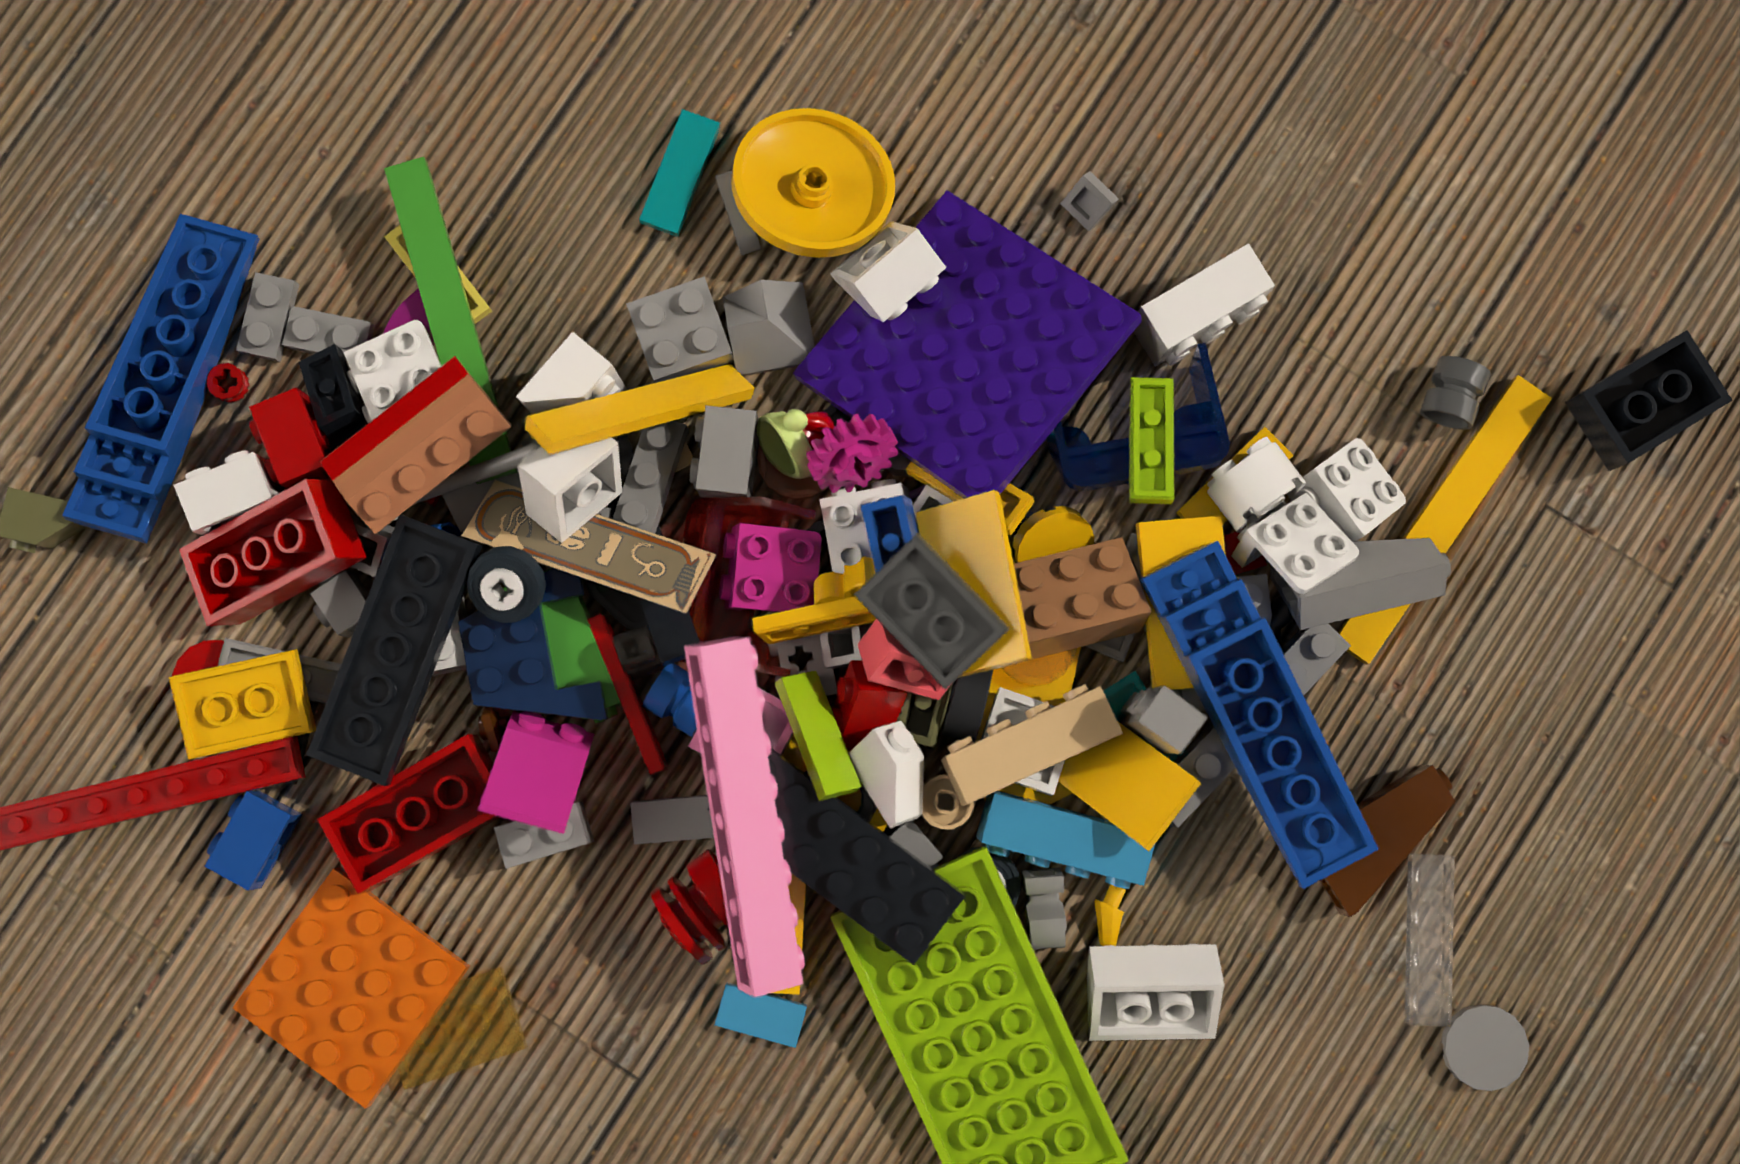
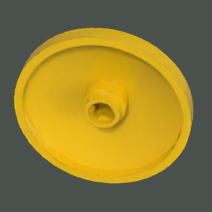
M790 109L761 120L742 139L734 158L731 174L734 200L739 212L748 225L760 237L777 248L806 257L824 258L840 256L867 244L884 226L895 195V177L891 162L875 137L851 119L821 109Z

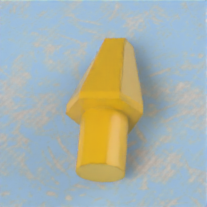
M1110 885L1103 902L1097 899L1094 901L1099 943L1101 946H1116L1124 912L1118 909L1126 892L1124 888Z

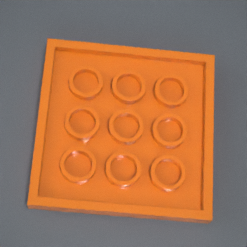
M333 868L232 1008L366 1109L375 1101L470 968V965L372 892L357 894L348 875L339 868Z

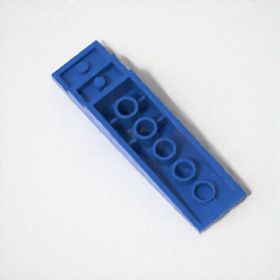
M180 213L86 423L85 429L90 435L73 471L77 475L78 480L62 514L66 520L147 544L206 397L208 373L218 364L259 242L258 235Z
M1213 541L1140 578L1141 584L1199 699L1299 886L1304 889L1379 850L1266 618L1260 617L1242 579L1236 578L1219 541Z

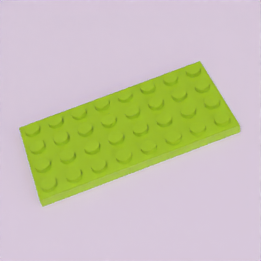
M986 845L933 869L964 892L966 896L915 965H912L841 910L831 914L830 918L942 1164H1124L1129 1161Z

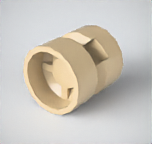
M947 774L936 775L929 778L923 784V814L921 816L930 825L940 829H954L963 825L970 818L974 802L962 807Z

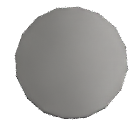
M1480 1004L1462 1008L1450 1018L1442 1033L1441 1043L1443 1044L1445 1065L1456 1079L1474 1089L1494 1091L1508 1087L1520 1077L1528 1062L1529 1043L1525 1029L1513 1015L1499 1007Z

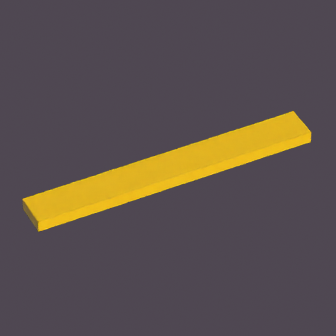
M1515 376L1402 539L1430 538L1440 553H1446L1552 398L1521 376ZM1410 604L1348 618L1338 631L1351 645L1346 651L1365 665L1370 664Z

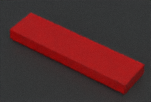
M599 614L587 619L649 774L656 775L668 770V763L646 709L642 707V699L609 618Z

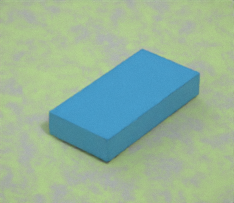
M727 982L715 1026L796 1048L807 1005L771 994L753 997L738 990V985Z

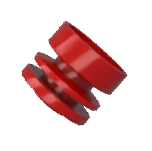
M707 849L686 865L688 874L693 882L691 887L688 888L673 876L667 880L671 891L676 897L675 899L662 887H658L650 893L651 899L659 912L660 920L669 934L682 949L688 951L703 965L713 958L712 952L705 942L706 939L718 951H723L727 948L723 935L719 930L724 925L728 928L718 858L710 849Z

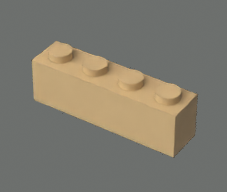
M1086 684L1063 694L1066 702L1056 707L1050 708L1048 701L1025 711L1027 717L1025 721L1012 726L1010 719H1007L987 728L986 731L989 737L973 743L971 736L948 746L950 754L941 759L962 807L1122 734L1123 732L1101 686L1089 691Z

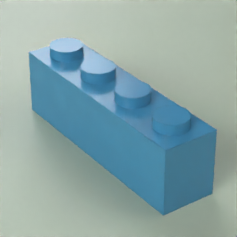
M1001 791L987 795L976 834L977 839L981 843L986 844L990 853L1009 857L1010 850L1026 854V862L1049 868L1051 861L1066 865L1065 872L1083 878H1089L1091 872L1105 875L1106 883L1124 889H1129L1131 883L1144 886L1155 847L1154 844L1151 850L1147 851L1109 820Z

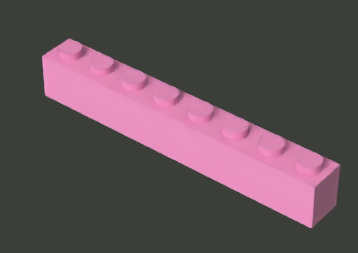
M729 637L684 646L738 990L753 997H758L803 984L801 970L804 968V956L796 942L794 927L798 924V917L794 905L790 902L788 885L791 882V872L788 863L783 858L781 842L784 840V828L780 818L777 817L774 800L777 798L778 788L774 776L770 774L768 756L771 754V743L768 734L763 730L761 713L764 711V698L760 689L757 688L754 672L758 665L757 654L754 647L750 644L749 637Z

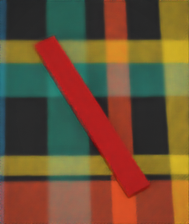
M288 737L0 807V851L306 778L298 737Z

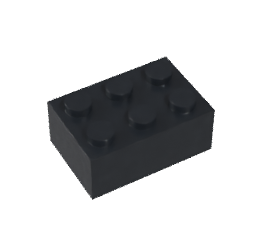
M1688 330L1567 400L1565 404L1607 470L1611 471L1632 462L1733 400Z

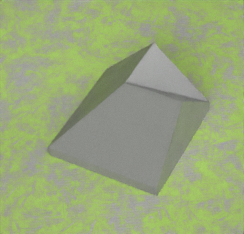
M759 280L723 297L735 367L742 376L799 366L815 347L803 282Z

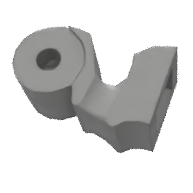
M1059 868L1021 870L1023 890L1027 895V901L1024 904L1027 932L1033 949L1065 948L1066 917L1063 903L1059 899V893L1064 892V876Z

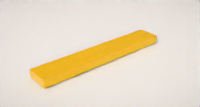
M731 364L529 415L527 416L524 428L550 455L705 412L706 405L724 407L750 400L755 387Z

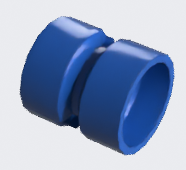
M675 663L665 666L657 677L642 707L662 719L672 716L673 726L693 737L697 731L689 674L688 671Z

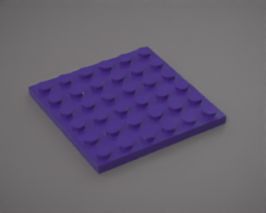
M946 190L915 227L947 267L937 275L939 277L938 282L924 293L918 292L907 301V309L893 320L887 319L884 322L871 317L854 300L794 370L793 374L796 380L850 418L854 414H858L861 421H863L869 414H873L877 421L882 418L885 419L898 441V444L895 445L897 451L962 498L996 490L1001 494L1139 326L1142 318L1141 314Z

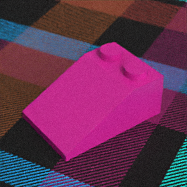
M513 711L478 810L564 834L594 734L586 732L583 727L576 724H558L545 720L543 716L535 712L525 711L520 713Z

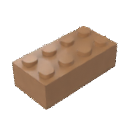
M1122 537L1014 563L1032 659L1140 632L1151 613Z

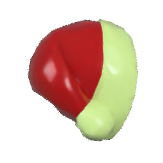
M791 409L788 412L779 411L764 414L758 419L756 429L760 447L768 461L786 476L803 479L812 476L807 467L809 461L806 457L807 452L814 450L811 444L812 440L823 439L825 435L822 430L824 428L833 430L835 425L826 412L816 411L805 414L801 410Z

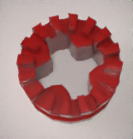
M229 363L216 365L207 376V387L210 393L228 403L240 401L239 399H243L245 393H248L250 384L248 383L249 378L246 376V373ZM230 373V376L237 380L236 386H229L228 393H225V389L218 382L221 379H226L227 374Z

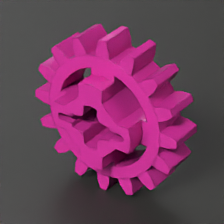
M854 414L849 423L839 419L837 420V426L833 427V430L824 428L822 431L825 437L823 439H813L811 444L814 450L806 453L809 461L807 467L814 481H817L821 489L829 486L831 492L836 493L844 486L848 493L852 491L856 484L858 486L861 485L863 488L867 487L868 481L872 480L871 477L875 479L882 477L879 472L882 468L892 467L893 464L890 458L898 455L895 447L898 441L885 419L882 418L877 421L873 414H869L861 421L859 415Z

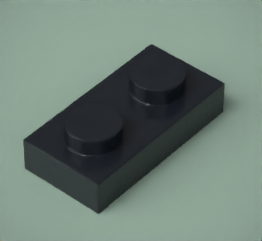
M333 344L299 361L318 428L328 435L363 417L355 389L347 374L349 370L343 351L338 346Z

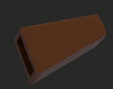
M1420 765L1357 804L1379 850L1319 881L1340 915L1351 917L1358 913L1455 803V799L1450 793L1453 786L1447 775L1440 768L1435 769L1433 765Z

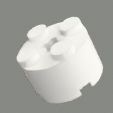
M1264 437L1253 444L1246 451L1248 455L1237 465L1233 460H1230L1212 473L1214 478L1207 483L1209 487L1207 493L1237 533L1241 532L1244 526H1248L1254 521L1259 522L1280 504L1285 503L1284 495L1292 490L1296 494L1306 485L1305 480L1276 442L1271 443L1268 437Z

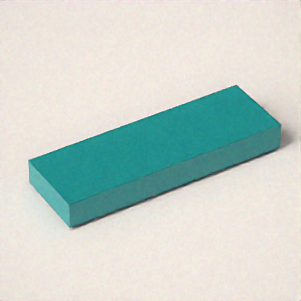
M684 109L681 110L639 218L640 224L679 237L720 131V122Z

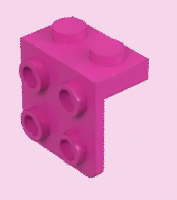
M739 523L732 527V533L725 534L723 544V557L729 558L728 575L722 574L719 586V599L725 600L724 609L783 612L814 605L813 584L819 574L822 542L820 534L815 531Z

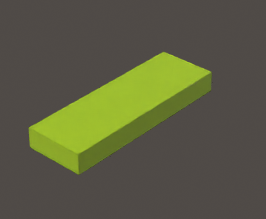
M1131 377L1129 394V503L1172 504L1174 501V378Z
M817 671L781 677L775 682V686L819 801L856 792L861 788V784Z

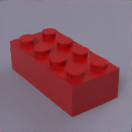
M305 479L179 549L207 626L241 625L367 558L345 498L332 480Z
M467 734L394 775L390 785L383 786L378 784L317 819L357 894L374 890L501 817L478 810L494 765L478 735Z

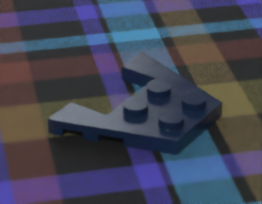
M551 568L544 572L546 588L542 602L530 616L518 622L501 623L489 619L479 610L458 622L473 705L595 720L609 719L601 681L559 690L557 688L542 605L585 596L581 577L556 568Z

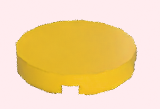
M1053 506L1055 510L1047 512L1042 509L1032 514L1021 524L1013 541L1015 563L1092 545L1095 540L1092 527L1076 509L1066 506Z

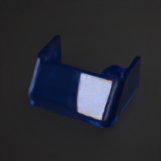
M1206 342L1197 344L1189 365V373L1197 403L1182 406L1174 412V475L1215 468L1224 461L1230 448L1228 432ZM1061 421L1050 433L1047 439L1050 455L1064 482L1073 490L1090 491L1129 484V437L1091 444L1088 435L1083 430L1077 427H1062Z

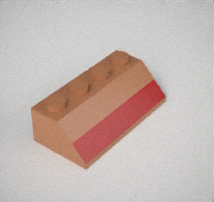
M453 356L322 459L320 463L348 504L373 533L376 534L511 428V424L458 358Z

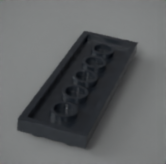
M399 515L308 749V756L383 786L391 784L466 590L470 568L478 559L483 545L410 517Z
M771 748L768 762L770 774L774 776L777 783L778 795L774 799L777 817L780 818L784 828V840L781 842L783 858L788 863L790 872L912 965H915L963 901L966 894L839 798L834 797L819 801L810 776Z

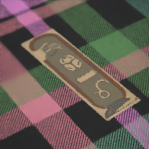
M497 480L490 487L461 535L492 547L512 546L524 550L536 559L538 563L687 613L716 554L598 514L561 543L526 514L521 488Z

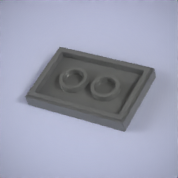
M919 533L854 594L945 690L1010 629Z

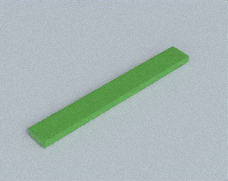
M420 157L384 168L440 364L442 366L453 356H456L499 408L427 160L425 157ZM506 431L469 460L470 466L511 452ZM517 468L476 482V484L518 473Z

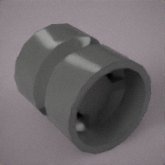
M1441 356L1438 358L1431 378L1435 388L1427 390L1420 414L1424 418L1445 427L1460 430L1471 429L1480 407L1475 399L1478 396L1484 395L1491 376L1490 370L1469 359L1457 356Z

